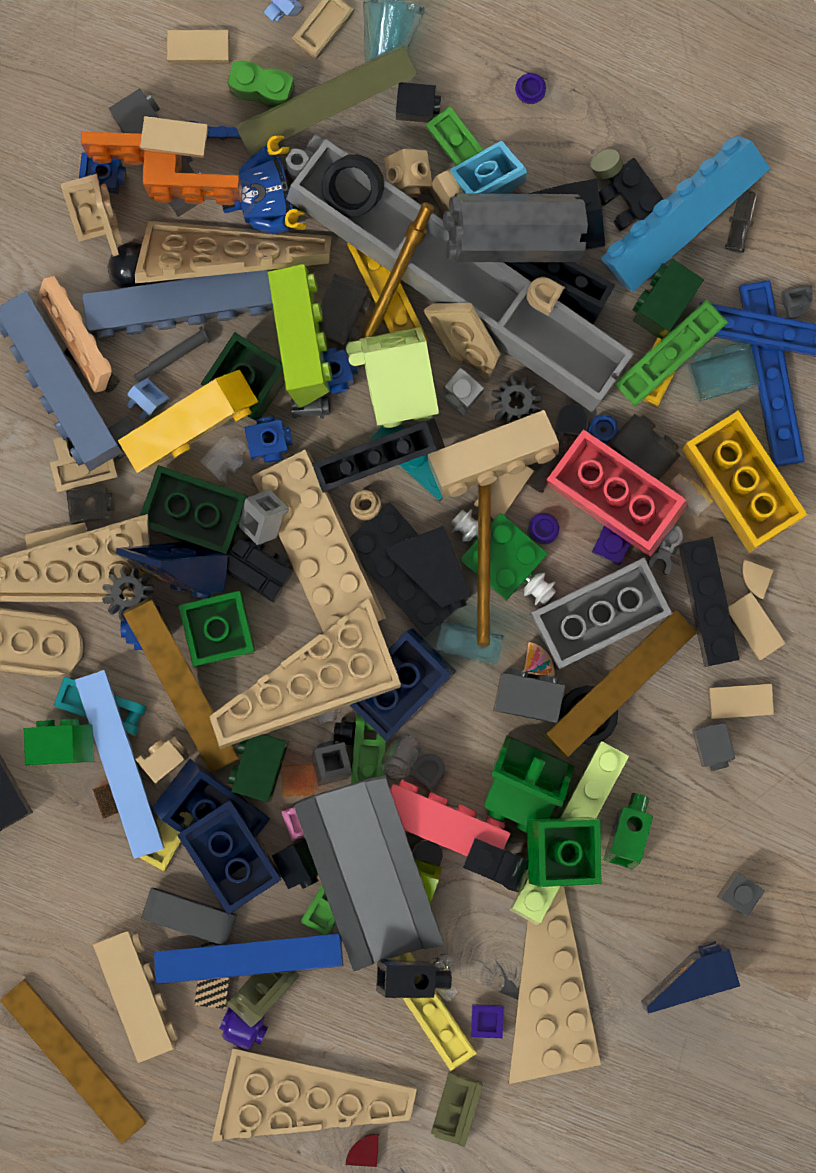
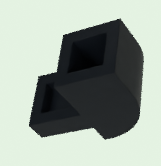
M475 838L463 868L521 892L528 876L529 860Z

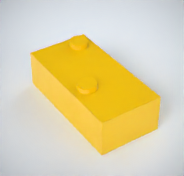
M239 369L212 380L125 435L118 442L138 473L165 461L171 456L176 458L191 449L190 444L232 418L235 422H238L252 413L250 407L259 401Z
M739 410L696 436L683 447L682 452L749 553L794 526L808 515Z

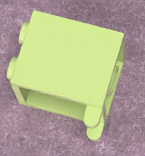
M421 327L360 338V340L349 342L346 345L349 363L353 366L365 365L377 426L383 425L386 428L401 425L404 420L414 419L416 422H422L432 419V415L439 414L427 343Z

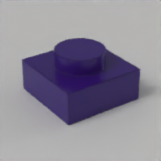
M603 526L592 553L621 565L630 543L606 526Z
M472 1004L471 1037L503 1039L504 1006Z

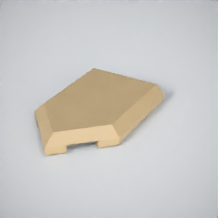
M435 303L426 307L424 313L450 357L460 364L465 361L479 370L477 373L479 376L489 380L499 359L500 352L473 304Z

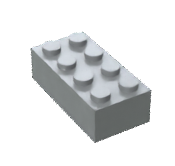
M642 558L531 612L530 616L556 669L559 670L671 615L672 612L645 558Z

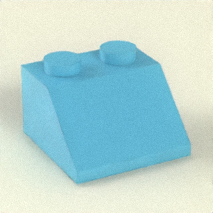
M502 140L450 169L464 194H508L524 184L527 176L526 168Z

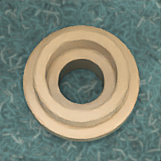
M361 490L353 496L350 508L356 518L365 521L371 520L379 514L381 500L374 491ZM371 502L369 509L362 510L364 503Z

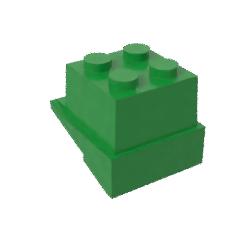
M506 735L495 759L491 775L493 779L484 801V808L488 809L487 814L503 822L506 818L517 822L516 827L528 833L527 819L550 818L555 806L562 808L575 765Z

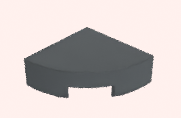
M812 285L781 291L782 302L789 319L802 315L810 308L813 301Z

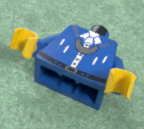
M272 136L268 140L267 145L255 153L239 169L238 175L243 188L242 201H235L234 205H222L224 214L242 210L246 224H251L254 229L272 235L286 232L293 228L298 230L306 228V224L297 223L298 217L305 215V212L293 209L292 203L287 200L289 190L281 158H276L277 155H285L290 151L289 147L279 149V141L284 139V136Z

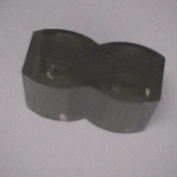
M634 414L609 441L608 445L617 453L659 480L681 456L676 451L679 446L667 435L663 438L654 431L655 424L642 414L638 417Z

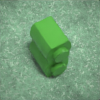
M234 61L227 82L230 92L235 97L245 101L260 100L271 108L292 99L295 88L293 77L279 69L263 70L257 64L249 61Z

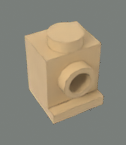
M174 736L165 743L160 739L147 750L150 755L149 757L145 758L144 755H140L135 760L156 784L187 760L183 755L187 750Z

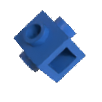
M338 347L329 348L328 351H323L325 362H329L330 366L335 364L340 366V371L337 374H332L333 380L328 381L329 391H331L332 395L348 391L349 386L354 385L353 375L358 374L357 367L349 363L345 350L339 351Z
M274 416L257 419L256 425L244 427L252 461L264 459L265 463H272L283 460L282 455L289 454L287 446L293 445L289 426L283 427L281 420L275 421ZM267 437H275L272 443H265Z

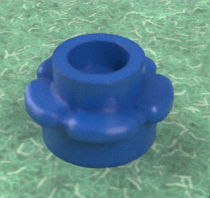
M598 415L592 419V424L588 427V433L607 445L618 437L617 421L613 417ZM602 427L606 428L605 433L601 432Z

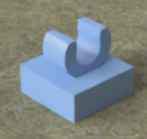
M271 0L272 3L266 8L264 14L272 21H279L284 14L296 16L303 6L297 0Z
M146 378L134 385L127 394L132 398L129 400L127 407L131 409L138 404L143 409V413L139 416L143 420L163 408L170 398Z

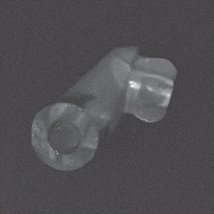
M443 953L439 957H435L432 964L435 965L436 970H449L453 966V959L450 955ZM453 984L450 990L437 989L447 1002L451 1001L459 993Z

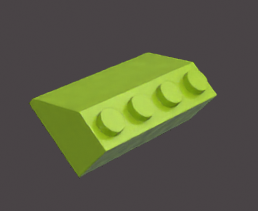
M302 264L268 272L286 391L299 407L307 406L330 392L328 381L333 380L330 364L324 361L323 351H328L324 332L320 333L318 322L323 321V315L319 302L315 303L313 292H318L316 276L314 273L310 274L306 266Z

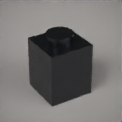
M399 83L396 120L423 123L431 121L433 114L440 113L441 96L435 95L436 85Z
M306 839L272 855L288 889L299 884L304 889L319 881L317 877L318 872Z

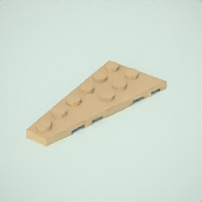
M148 221L135 271V283L281 269L302 264L305 266L329 264L332 236L290 232L272 235L254 229Z
M148 514L0 557V602H103L102 598L105 595L111 594L103 590V585L114 584L110 580L109 575L113 573L119 579L121 578V568L126 569L128 576H130L133 568H137L116 555V548L150 545ZM138 568L139 577L147 574ZM149 575L150 580H149V582H148L146 585H149V584L152 585V580H151V576H150V575ZM128 588L123 591L125 596L123 600L126 601V597L132 600L135 597L133 593L135 588H132V591Z
M369 598L350 614L339 619L334 626L323 634H319L284 660L279 667L260 678L256 684L244 693L237 695L209 716L220 749L400 688L401 683Z
M560 886L541 924L536 925L527 920L509 1084L601 1065L564 886Z
M233 1047L211 1142L233 1138H251L252 1136L316 1131L326 1128H344L354 1125L409 1121L417 1087Z

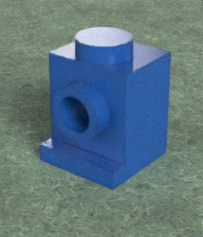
M82 153L79 178L97 174V170L100 167L107 168L108 172L106 175H97L100 185L106 184L109 193L119 194V186L125 185L126 167L122 166L121 160L112 159L111 163L93 162V158H88L86 153Z

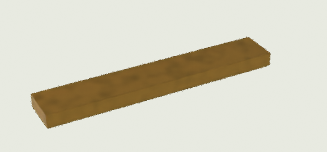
M150 597L123 611L125 619L210 772L213 773L239 759L232 745L219 748L209 716L214 711L152 598Z
M677 610L673 611L544 736L565 759L569 757L697 633L696 630Z
M26 979L22 980L0 1000L121 1144L147 1123Z

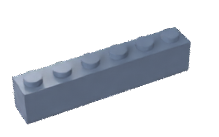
M268 270L195 277L82 294L87 331L93 336L96 335V339L112 338L115 336L114 332L127 331L128 335L141 334L145 332V328L157 326L158 330H168L176 328V323L188 322L190 326L207 323L206 319L219 317V321H229L237 319V314L248 312L250 316H262L268 314L269 309H273Z
M27 291L0 306V333L4 338L8 335L10 336L14 345L9 348L18 363L22 361L26 363L29 370L24 372L33 389L39 386L44 396L39 399L48 414L54 412L59 421L54 425L63 440L69 437L74 445L69 451L78 466L84 463L88 470L92 471L121 454L122 451Z

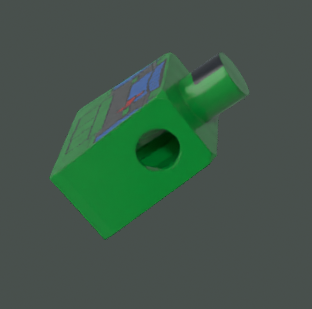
M632 793L628 807H622L618 811L603 861L631 870L641 863L653 816L646 813L650 800L649 797ZM632 823L636 827V831L630 830L627 824Z

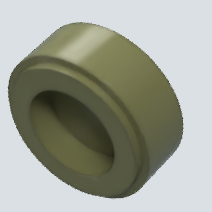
M606 149L600 151L592 158L590 166L597 178L608 179L620 172L623 167V161L618 151Z

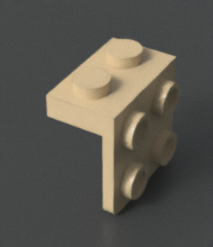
M97 174L61 183V189L78 242L106 234L112 255H119L117 245L123 243L117 217L110 203L111 199L107 185H100Z

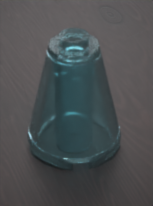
M363 0L365 62L402 44L408 50L424 14L425 7L400 0Z

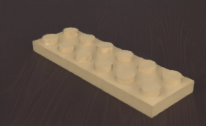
M305 449L253 475L252 478L259 493L270 489L289 508L288 513L282 516L278 535L323 633L334 626L343 616L350 614L368 598L377 622L386 619L329 492L322 493L312 466L314 460L309 449Z

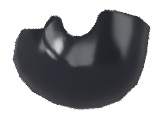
M133 242L122 244L118 247L119 255H110L107 265L110 279L118 287L128 288L149 283H135V271L142 244Z

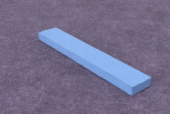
M103 670L76 679L75 683L88 722L92 724L93 737L134 859L163 850L165 846L107 671Z

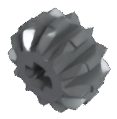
M514 375L510 376V387L503 380L499 381L498 385L503 392L493 390L491 393L492 397L501 400L490 403L491 409H501L495 415V419L498 421L507 416L506 425L511 423L512 419L519 420L530 416V412L534 414L540 412L542 409L534 405V403L541 402L543 400L542 395H531L538 389L537 384H533L527 389L525 386L528 378L523 377L521 384L517 385ZM515 395L516 399L518 396L523 398L521 409H517V406H515V409L509 406L511 396Z
M121 568V578L119 579L111 573L109 578L114 584H104L102 587L104 591L111 593L102 598L104 604H111L108 612L113 615L119 611V619L122 621L125 620L123 611L150 597L154 603L156 601L155 598L148 595L156 591L155 586L151 584L146 585L150 577L148 574L139 577L138 568H133L130 576H128L125 568ZM127 588L132 591V588H135L133 590L135 597L132 600H129L128 597H126V601L123 600L125 598L123 591Z

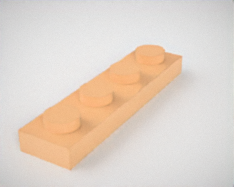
M55 276L44 278L38 294L40 303L93 392L97 393L106 390L112 373L109 361L103 358L97 348L94 336L89 334L83 325L82 317L77 310H74L68 300L65 288L59 285Z

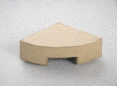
M744 559L741 567L744 583L755 597L763 600L774 570Z

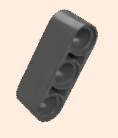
M151 887L141 918L217 944L228 945L237 915L234 913L228 915L223 909Z

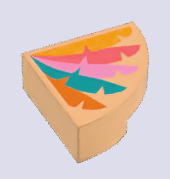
M528 642L523 671L538 676L542 674L554 677V664L549 654L541 646Z

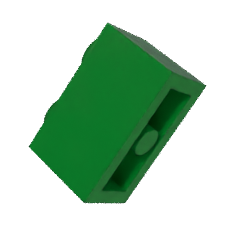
M60 719V726H55V720L36 721V727L23 728L25 766L94 762L92 724L79 725V719Z

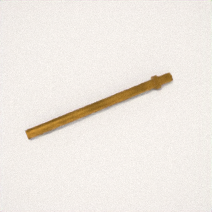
M478 484L477 645L480 647L490 645L491 484L485 486Z

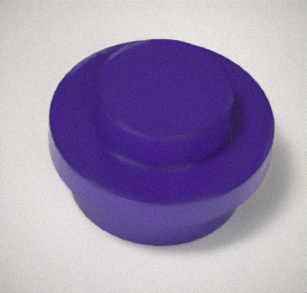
M527 73L518 79L515 92L518 99L523 103L536 104L545 96L546 84L541 76L535 73Z
M540 513L534 516L528 527L530 537L539 544L553 542L560 530L557 519L548 513Z

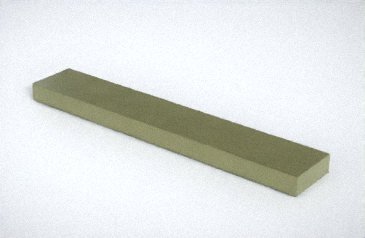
M404 44L237 125L236 128L251 156L265 147L272 136H284V139L417 75V72Z

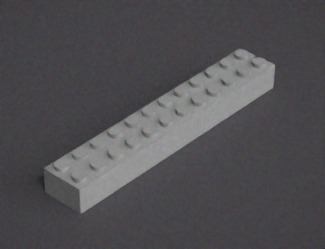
M325 139L291 184L287 200L391 272L406 241L405 233L409 224L415 221L422 205L384 180L382 197L369 212L359 217H346L326 203L322 193V180L324 173L331 164L348 154ZM355 167L346 168L336 178V190L345 202L359 204L369 196L371 190L370 180L362 170ZM432 213L426 226L427 233L421 244L417 245L401 280L434 303H472L496 346L593 412L634 353L558 300L549 316L533 308L526 296L527 289L532 282L505 263L456 262L455 259H447L446 243L449 240V233L443 228V220Z

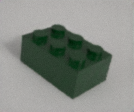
M158 465L140 516L148 514L149 530L228 555L233 547L245 499L248 496Z

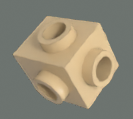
M402 149L384 158L388 182L410 198H417L421 196V191L432 187L427 150Z

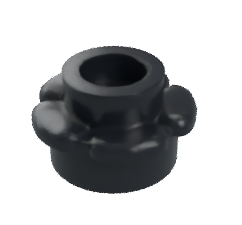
M344 716L341 722H336L334 741L344 742L345 745H353L355 720H346Z

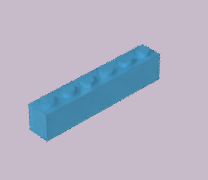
M738 135L727 140L723 144L722 150L713 158L705 160L693 176L679 183L676 191L667 199L658 202L654 206L653 211L644 220L636 222L624 238L611 244L607 253L601 257V260L621 286L634 292L660 268L662 263L665 264L771 168L751 140Z

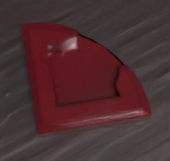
M379 1134L366 1135L358 1140L349 1150L345 1165L377 1167Z

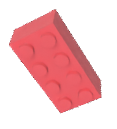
M584 429L547 478L549 488L649 557L653 555L687 508L685 498Z
M401 780L399 785L392 784L391 792L405 831L465 856H468L475 838L504 850L510 836V832L505 830L506 824L490 816L487 817L486 821L475 817L477 811L461 804L458 805L457 809L446 805L447 798L432 792L429 793L428 797L417 793L418 786Z

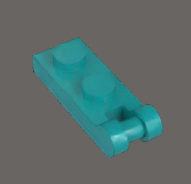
M64 677L53 706L87 718L75 680ZM114 695L119 711L121 707L129 710L126 720L123 721L126 732L137 736L139 730L137 724L140 716L145 714L147 706Z

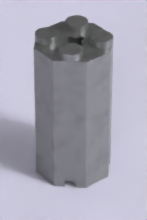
M455 193L454 196L450 197L449 212H444L443 228L449 233V240L446 243L447 259H455L456 262H579L586 247V242H580L581 234L587 233L588 227L585 202L583 199H579L580 196L578 194Z

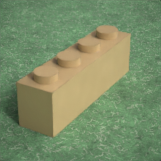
M543 410L428 454V460L442 497L444 498L449 495L457 497L475 485H489L497 477L504 474L514 475L522 472L530 464L536 462L542 464L552 460L556 454H559V442L547 414Z
M132 929L94 943L95 953L137 1063L173 1050L176 1047L174 1041L178 1040V1035L172 1022L167 1023L163 1011L167 1010V1006L162 993L156 994L152 982L156 981L152 966L150 963H144L140 953L145 951L140 935L138 933L134 935Z

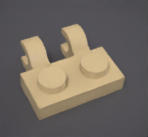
M62 437L53 439L58 460L49 463L57 493L119 478L114 458L89 471L84 463L78 466L73 456H71L68 438L65 440Z

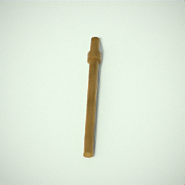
M423 203L415 221L409 224L405 233L406 241L360 338L376 335L417 245L423 242L427 233L426 226L434 211V207L431 204Z

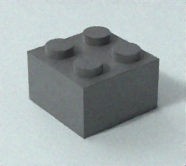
M512 668L508 669V673L500 674L493 711L558 723L565 685L558 684L559 678L542 674L539 675L538 680L527 678V671Z

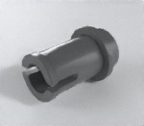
M329 396L318 398L304 406V409H293L291 411L292 418L320 416L321 419H324L325 415H330ZM291 398V408L299 407Z

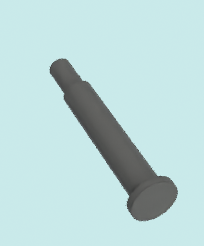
M199 327V332L150 362L149 366L134 375L136 380L141 382L153 373L156 374L206 341L210 343L211 340L203 327Z

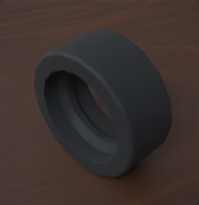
M359 154L346 155L336 160L326 170L322 180V193L326 203L346 217H359L369 212L380 201L384 191V179L378 165L370 158ZM355 167L360 169L370 180L371 190L369 196L359 204L345 202L336 190V178L346 168Z
M586 685L578 687L566 694L561 703L558 720L570 711L575 701L583 698L595 686ZM618 710L605 721L601 729L590 735L582 744L592 745L608 738L617 725Z

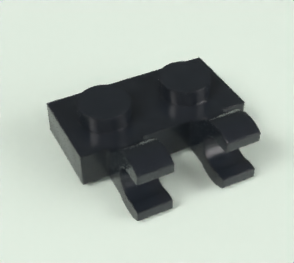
M635 158L625 163L617 175L609 178L612 184L599 191L602 207L621 195L630 208L616 216V220L613 221L620 232L635 221L644 220L653 211L654 206L661 200H664Z

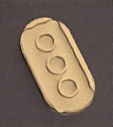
M0 608V671L57 678L69 674L78 666L84 652V641L80 630L70 620L56 615Z

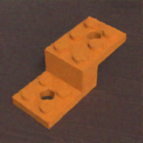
M81 131V145L88 158H93V162L111 163L112 159H124L126 164L139 165L143 164L144 160L143 186L148 196L153 197L155 202L170 203L172 198L185 199V202L189 204H202L203 200H216V204L234 205L235 201H242L243 188L239 175L181 173L182 155L141 150L142 134Z

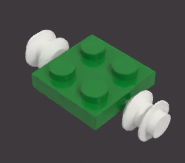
M462 509L451 522L454 526L451 533L460 531L463 534L462 542L471 541L473 538L476 541L462 556L460 561L478 576V520H474L471 517L472 509L468 513ZM502 513L491 523L490 587L507 601L522 583L526 584L528 582L524 588V596L532 594L536 598L535 606L539 601L545 605L556 593V590L552 588L556 582L548 584L544 581L545 572L538 573L533 578L531 577L533 576L532 571L548 553Z

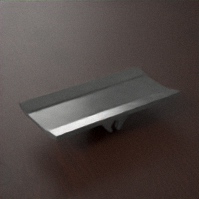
M386 775L369 778L309 796L294 803L293 806L353 972L382 960L420 949L444 945Z

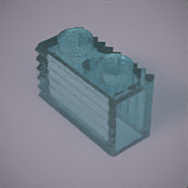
M741 344L724 348V354L712 357L711 352L693 357L694 362L688 365V371L697 402L753 388L760 383L750 347L742 349Z
M443 621L436 651L437 653L442 651L444 655L448 653L449 656L454 654L456 658L458 656L461 659L466 657L468 661L470 659L474 662L478 660L480 664L482 662L486 665L490 663L491 666H494L498 662L504 636L490 633V645L480 647L477 645V629Z

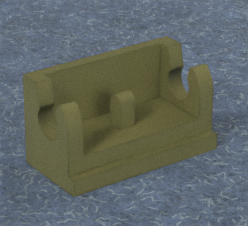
M296 971L252 975L226 1005L252 1028L300 975Z
M452 1072L448 1073L431 1134L435 1135L434 1137L465 1147L483 1087L482 1081Z

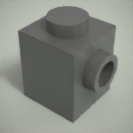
M335 741L324 742L317 745V749L313 750L311 758L318 786L349 779L352 770L344 742L335 744Z

